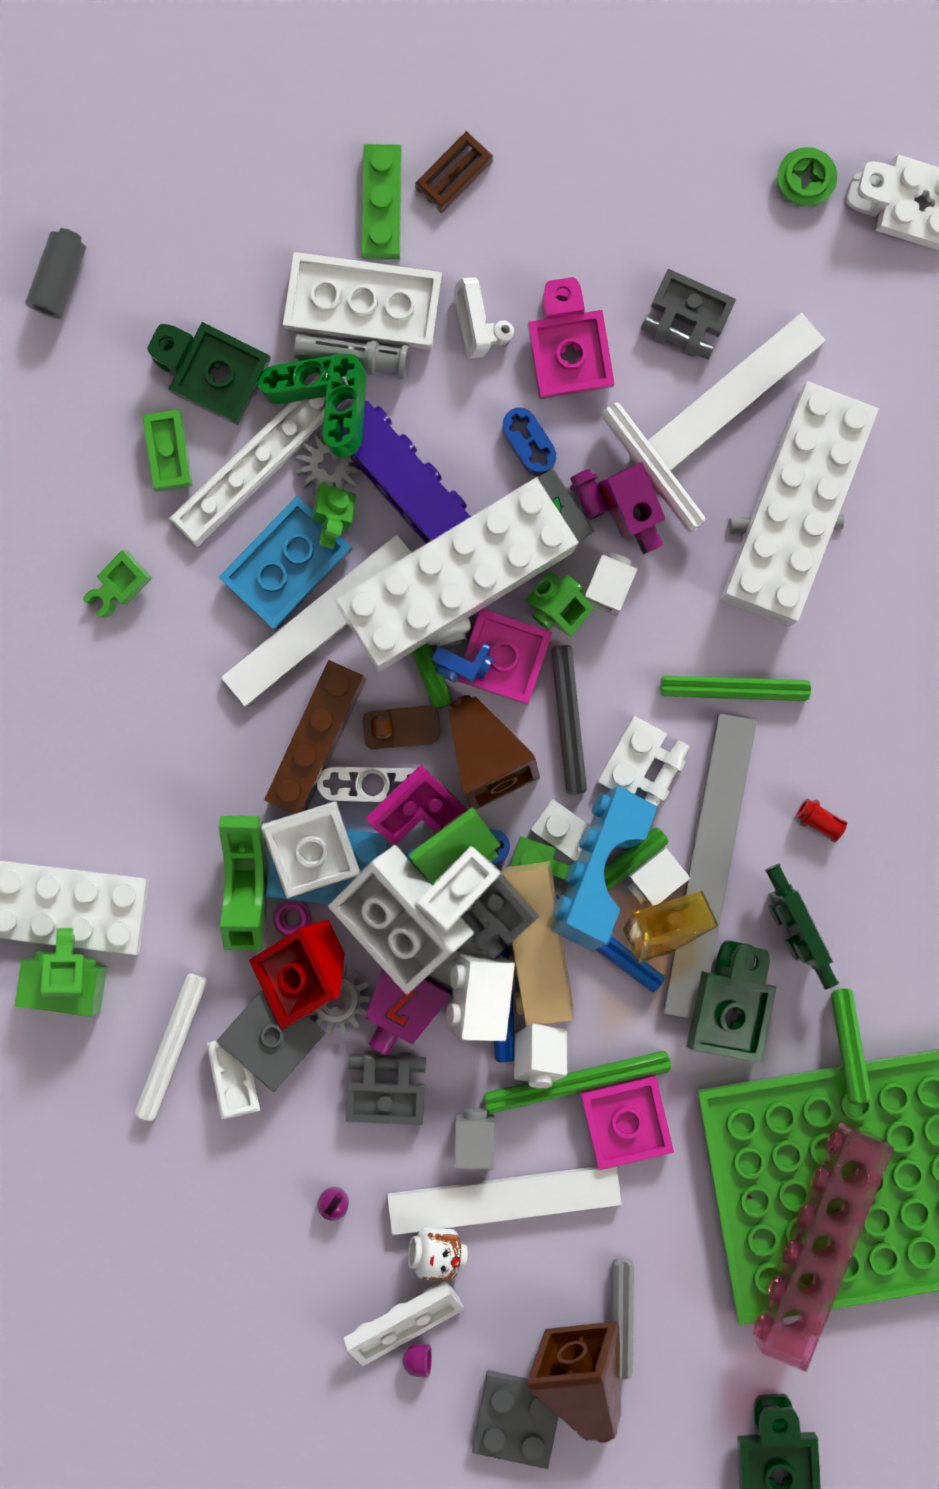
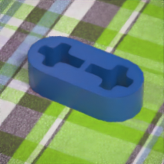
M525 408L510 410L503 419L502 432L525 470L531 475L541 476L553 469L556 463V450L535 416ZM517 418L520 423L525 420L528 422L525 429L529 437L527 440L524 439L521 432L515 431L512 433L510 431L513 427V419ZM533 444L540 454L545 451L548 453L545 461L546 465L542 466L539 462L534 464L530 462L533 458V451L529 446Z

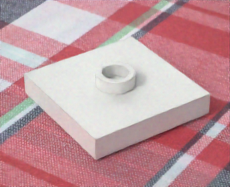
M336 801L262 824V831L286 898L356 877L360 874V869Z

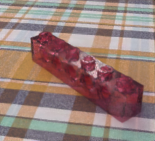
M840 1122L838 1130L834 1129L830 1133L826 1143V1152L829 1153L823 1167L819 1166L813 1175L811 1187L814 1191L809 1203H804L797 1217L799 1229L794 1241L789 1240L785 1246L782 1261L785 1263L780 1277H774L768 1291L770 1302L765 1315L761 1313L754 1326L753 1336L756 1337L755 1342L762 1354L807 1372L894 1150V1147L884 1139L843 1122ZM849 1161H856L857 1170L855 1174L849 1178H842L841 1170L844 1164ZM835 1198H841L843 1201L841 1210L836 1214H827L828 1203ZM818 1236H828V1244L824 1249L820 1251L812 1250V1243ZM805 1273L814 1274L813 1282L809 1286L803 1288L797 1286L801 1275ZM791 1310L800 1312L798 1319L794 1323H782L783 1317L787 1312Z

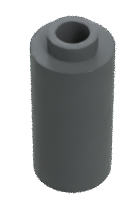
M60 228L59 232H50L25 301L28 307L52 318H62L87 248L81 242L82 237L79 234L65 228Z

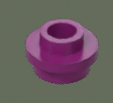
M283 901L276 907L273 913L274 927L281 935L286 937L297 929L310 925L311 912L307 905L301 901ZM289 911H295L299 915L297 925L287 923L286 915Z

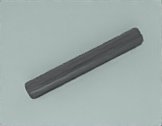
M559 645L553 647L551 652L565 787L569 795L583 794L586 792L587 786L573 651L570 645Z

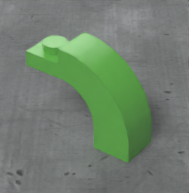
M220 816L218 828L224 859V899L220 921L224 950L263 951L267 897H265L267 888L266 840L261 830L260 816Z

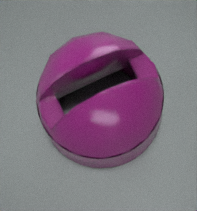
M327 1188L318 1199V1211L324 1219L330 1221L339 1220L348 1210L349 1198L341 1188ZM334 1196L340 1199V1202L333 1210V1213L330 1214L326 1209Z
M416 1344L406 1350L402 1363L409 1375L424 1378L430 1376L432 1366V1348L430 1344Z

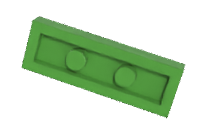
M364 144L363 259H400L401 144Z

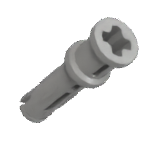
M297 334L294 358L308 360L339 354H353L360 360L367 374L374 375L375 372L398 375L399 379H406L410 346L403 345L402 348L379 345V342L374 340L367 342V344H356Z

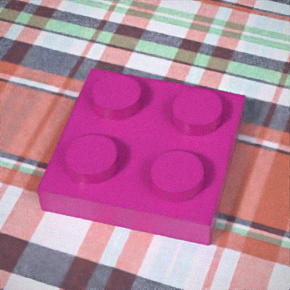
M481 609L463 659L474 663L484 643L490 646L488 656L494 660L484 679L477 677L474 684H471L458 677L457 682L528 705L552 632Z
M656 1075L580 1093L599 1170L674 1153Z

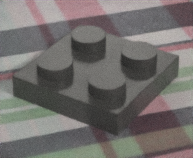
M488 1370L472 1444V1453L548 1469L559 1417L529 1391L527 1387L528 1378Z

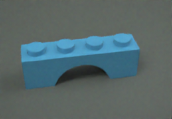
M620 786L598 796L591 811L595 815L591 827L584 831L579 841V848L582 850L578 861L571 865L566 875V882L569 883L565 895H562L554 906L552 916L555 917V921L551 931L590 951L608 945L620 908L612 900L605 885L604 867L607 857L614 848L629 849L645 841L658 806Z

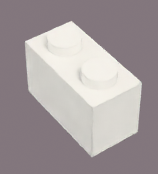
M457 953L456 965L452 966L450 973V982L453 988L452 1003L447 1006L446 1022L452 1033L461 1040L506 1041L515 963L501 955H497L492 959L487 954Z

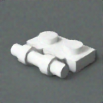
M633 716L597 783L610 790L620 786L633 794L639 788L647 793L644 800L658 806L660 801L665 802L670 791L667 789L676 772H681L686 764L684 758L690 746L677 740L671 752L661 748V745L667 733ZM656 759L663 763V766L655 781L652 782L644 776L652 761Z

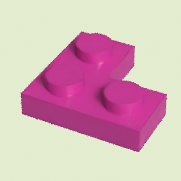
M420 765L366 817V820L394 846L421 820L438 833L469 809L425 767Z

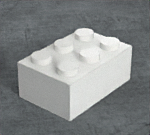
M394 845L373 860L328 907L407 995L472 936L474 932L459 917L444 933L415 906L432 885L400 849Z

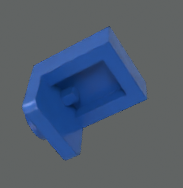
M483 643L474 663L439 646L431 661L433 665L437 666L435 673L443 678L456 683L459 677L474 684L477 677L485 678L494 659L488 656L490 646Z

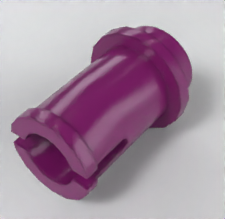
M590 469L581 471L570 478L572 483L570 489L571 491H576L588 520L610 510L595 481L598 476L597 474H592Z

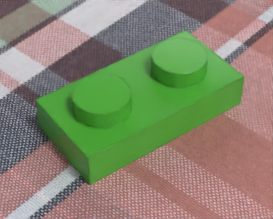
M180 409L142 415L153 489L159 492L193 486L183 416Z

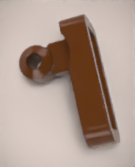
M432 706L369 711L363 715L365 744L371 750L433 744L440 737L439 715Z

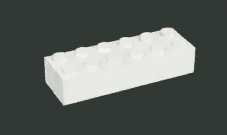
M806 382L796 397L752 512L750 523L744 533L721 593L720 601L787 627L799 621L879 408L812 382Z
M536 477L336 599L337 608L379 673L571 555L579 542Z

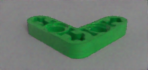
M339 354L277 364L266 368L258 379V387L267 400L273 404L326 397L323 440L333 455L340 458L349 457L361 447L367 376L357 356L353 354ZM320 373V377L315 383L304 385L305 379L310 374ZM347 376V380H346V381H347V383H348L349 385H346V383H345V381L343 380L342 377ZM343 400H354L349 409L342 412L336 411L337 406ZM341 425L344 426L348 434L343 436V428L341 427Z

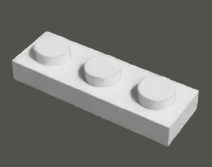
M444 1281L441 1284L428 1287L423 1294L414 1299L392 1307L387 1314L378 1319L361 1324L354 1332L343 1337L347 1351L364 1366L464 1311V1307L457 1293L447 1281Z

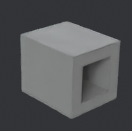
M467 1108L464 1109V1114H456L454 1168L493 1170L494 1115H487L486 1109Z

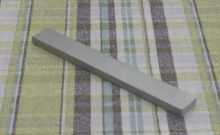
M721 713L717 715L688 876L691 879L686 882L662 1012L664 1014L692 1019L701 972L711 973L757 720Z

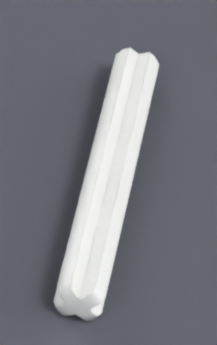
M617 402L610 405L602 414L604 421L637 464L643 463L650 482L686 530L691 532L700 527L705 521V516L623 407Z
M194 973L186 976L135 1110V1115L140 1119L153 1121L158 1114L207 984V979Z

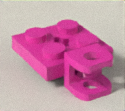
M569 277L548 281L545 285L542 299L544 319L528 322L539 399L613 388L615 382L603 310L584 313L585 307L582 290L576 278ZM563 297L567 301H559L557 298ZM566 346H573L574 351L581 352V357L576 359L575 364H569L567 360H562L560 354L565 353Z

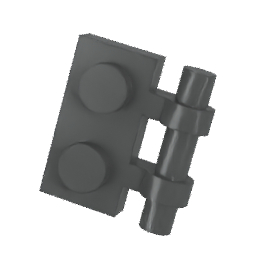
M667 269L651 305L652 308L664 314L660 321L646 315L641 330L654 335L652 339L662 344L665 340L683 348L684 354L694 357L696 354L709 360L715 346L701 339L705 332L716 337L720 336L736 299L671 269ZM674 318L694 326L692 334L689 335L672 327L671 324Z
M485 858L490 864L494 866V864L488 858ZM500 872V875L460 917L474 932L472 935L474 938L472 940L473 944L479 950L483 948L494 959L504 950L501 944L494 938L497 934L509 945L540 916ZM474 907L489 923L486 928L471 912Z
M365 1051V1054H349V1069L363 1070V1081L348 1080L345 1122L423 1125L425 1084L410 1083V1072L425 1073L426 1057H411V1053L399 1052V1056L377 1055V1051ZM376 1070L398 1071V1082L375 1081Z

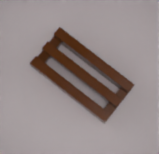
M465 131L415 182V189L420 193L423 192L426 195V199L430 203L433 202L436 208L443 213L493 162V155ZM469 145L472 149L432 189L429 184ZM478 155L481 156L442 197L439 196Z

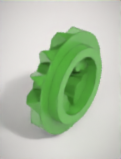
M803 147L793 150L785 156L778 168L777 186L783 192V198L794 202L796 207L804 205L813 208L823 201L826 202L836 187L837 170L834 162L825 152L816 148ZM811 166V179L816 181V183L810 182L804 190L801 185L802 179L797 177V175L802 176L808 167Z

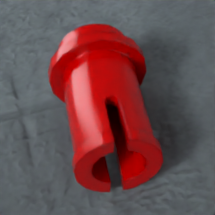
M807 798L796 813V818L800 820L801 826L809 825L834 843L841 838L847 828V821L840 819L821 807L820 801L817 799L812 801Z

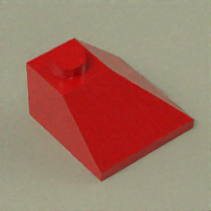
M329 920L301 927L249 959V963L281 1030L335 1000L340 995L345 953Z

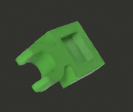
M121 550L96 576L104 585L100 589L88 591L83 601L93 604L100 597L103 600V607L96 615L100 618L109 617L116 608V600L121 604H128L149 583L152 577L128 551Z

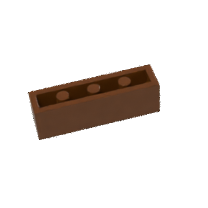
M328 660L264 801L293 814L308 809L317 789V782L323 770L327 768L365 685L366 678L364 675Z

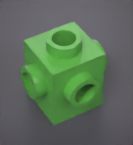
M550 571L537 583L533 591L525 599L535 611L532 617L547 630H550L553 626L570 637L595 608L581 593L583 588L578 582L568 575H565L562 579Z

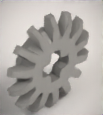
M318 434L313 435L316 443L315 447L305 442L302 444V447L309 453L307 456L297 455L296 461L304 462L305 466L297 469L296 473L297 475L307 474L308 477L302 483L304 488L311 483L315 484L313 495H316L320 483L344 490L343 485L346 483L353 488L357 486V483L351 479L352 474L362 476V471L354 467V461L350 457L340 458L333 455L326 443L321 442ZM325 455H331L333 460L340 461V465L334 469L335 474L328 475L326 469L319 470V464L324 462Z
M343 965L340 992L345 991L347 995L343 999L346 1006L340 1009L338 1006L330 1008L326 1004L307 1015L309 1017L317 1014L319 1018L315 1023L318 1026L323 1022L328 1023L326 1030L328 1034H332L335 1025H339L341 1034L346 1033V1022L350 1021L354 1028H357L359 1023L355 1015L358 1013L366 1017L367 1011L360 1007V1003L371 1002L370 996L360 995V991L368 987L367 982L357 986L355 982L360 973L355 970L350 978L347 977V966Z

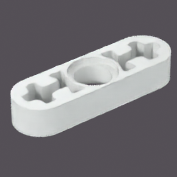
M329 767L323 770L317 782V787L320 794L331 801L382 802L388 797L390 791L388 774H396L394 782H403L416 769ZM338 773L340 780L352 781L350 774L358 773L355 782L358 795L350 796L352 788H339L338 794L332 795V790L325 787V780H331L332 774ZM369 774H377L384 781L382 792L376 796L367 795L362 788L363 779Z

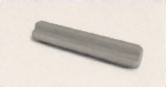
M615 1259L612 1262L611 1322L617 1321L619 1325L620 1379H627L633 1375L634 1265L632 1260Z

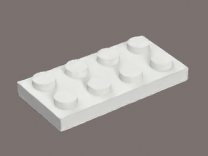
M294 252L283 320L284 330L370 342L374 340L384 344L407 345L413 348L432 350L442 285V272Z
M0 860V938L56 945L57 928H73V935H75L74 948L138 955L140 954L150 878Z

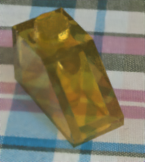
M699 891L633 912L623 931L637 963H641L676 951L712 931L718 926V923L703 891Z

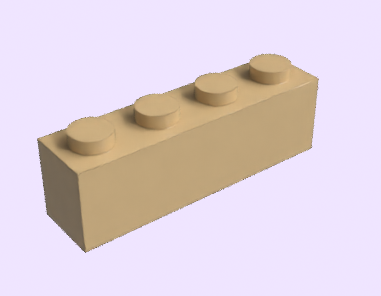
M551 862L505 867L502 872L503 876L540 916L512 942L514 954H509V960L515 963L513 978L518 977L520 991L515 992L518 1015L524 1014L526 1026L572 1021L574 1005L563 937L551 931L555 921L552 912L557 902Z

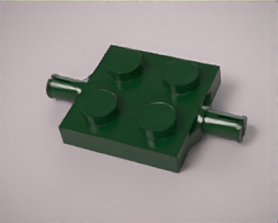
M780 863L767 868L765 872L775 891L769 893L773 903L768 905V908L777 925L783 924L790 937L785 942L791 955L795 960L801 959L804 964H808L812 969H815L824 990L839 984V981L829 965L833 963V960L798 890L792 889L793 886L789 884Z

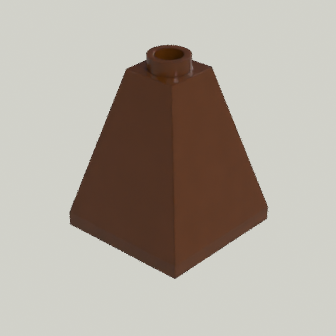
M464 695L450 704L451 709L448 710L461 786L471 808L473 807L477 810L540 778L533 753L476 696L471 698L470 695Z
M617 1321L545 1329L527 1381L529 1391L585 1441L596 1440L597 1442L605 1443L611 1441L617 1434L621 1417L620 1332Z

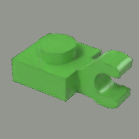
M320 483L316 491L311 521L322 524L319 537L320 546L334 549L336 537L340 538L342 530L346 532L349 530L353 520L355 493Z
M520 836L510 867L550 861L553 876L566 880V875L571 865L553 860L556 848Z
M57 928L56 953L43 954L42 997H83L85 959L84 954H74L75 935H73V928Z

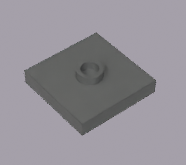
M261 990L216 1042L274 1093L326 1032L308 1016L281 1030L265 994Z

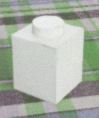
M611 553L609 557L602 554L585 593V597L594 607L615 616L618 615L637 572V568L630 566L631 560L615 553Z
M662 848L627 876L632 882L627 888L641 905L647 901L650 906L655 907L691 878L669 850Z
M531 1024L515 1034L514 1079L528 1081L530 1087L548 1088L552 1086L553 1082L567 1075L566 1029Z

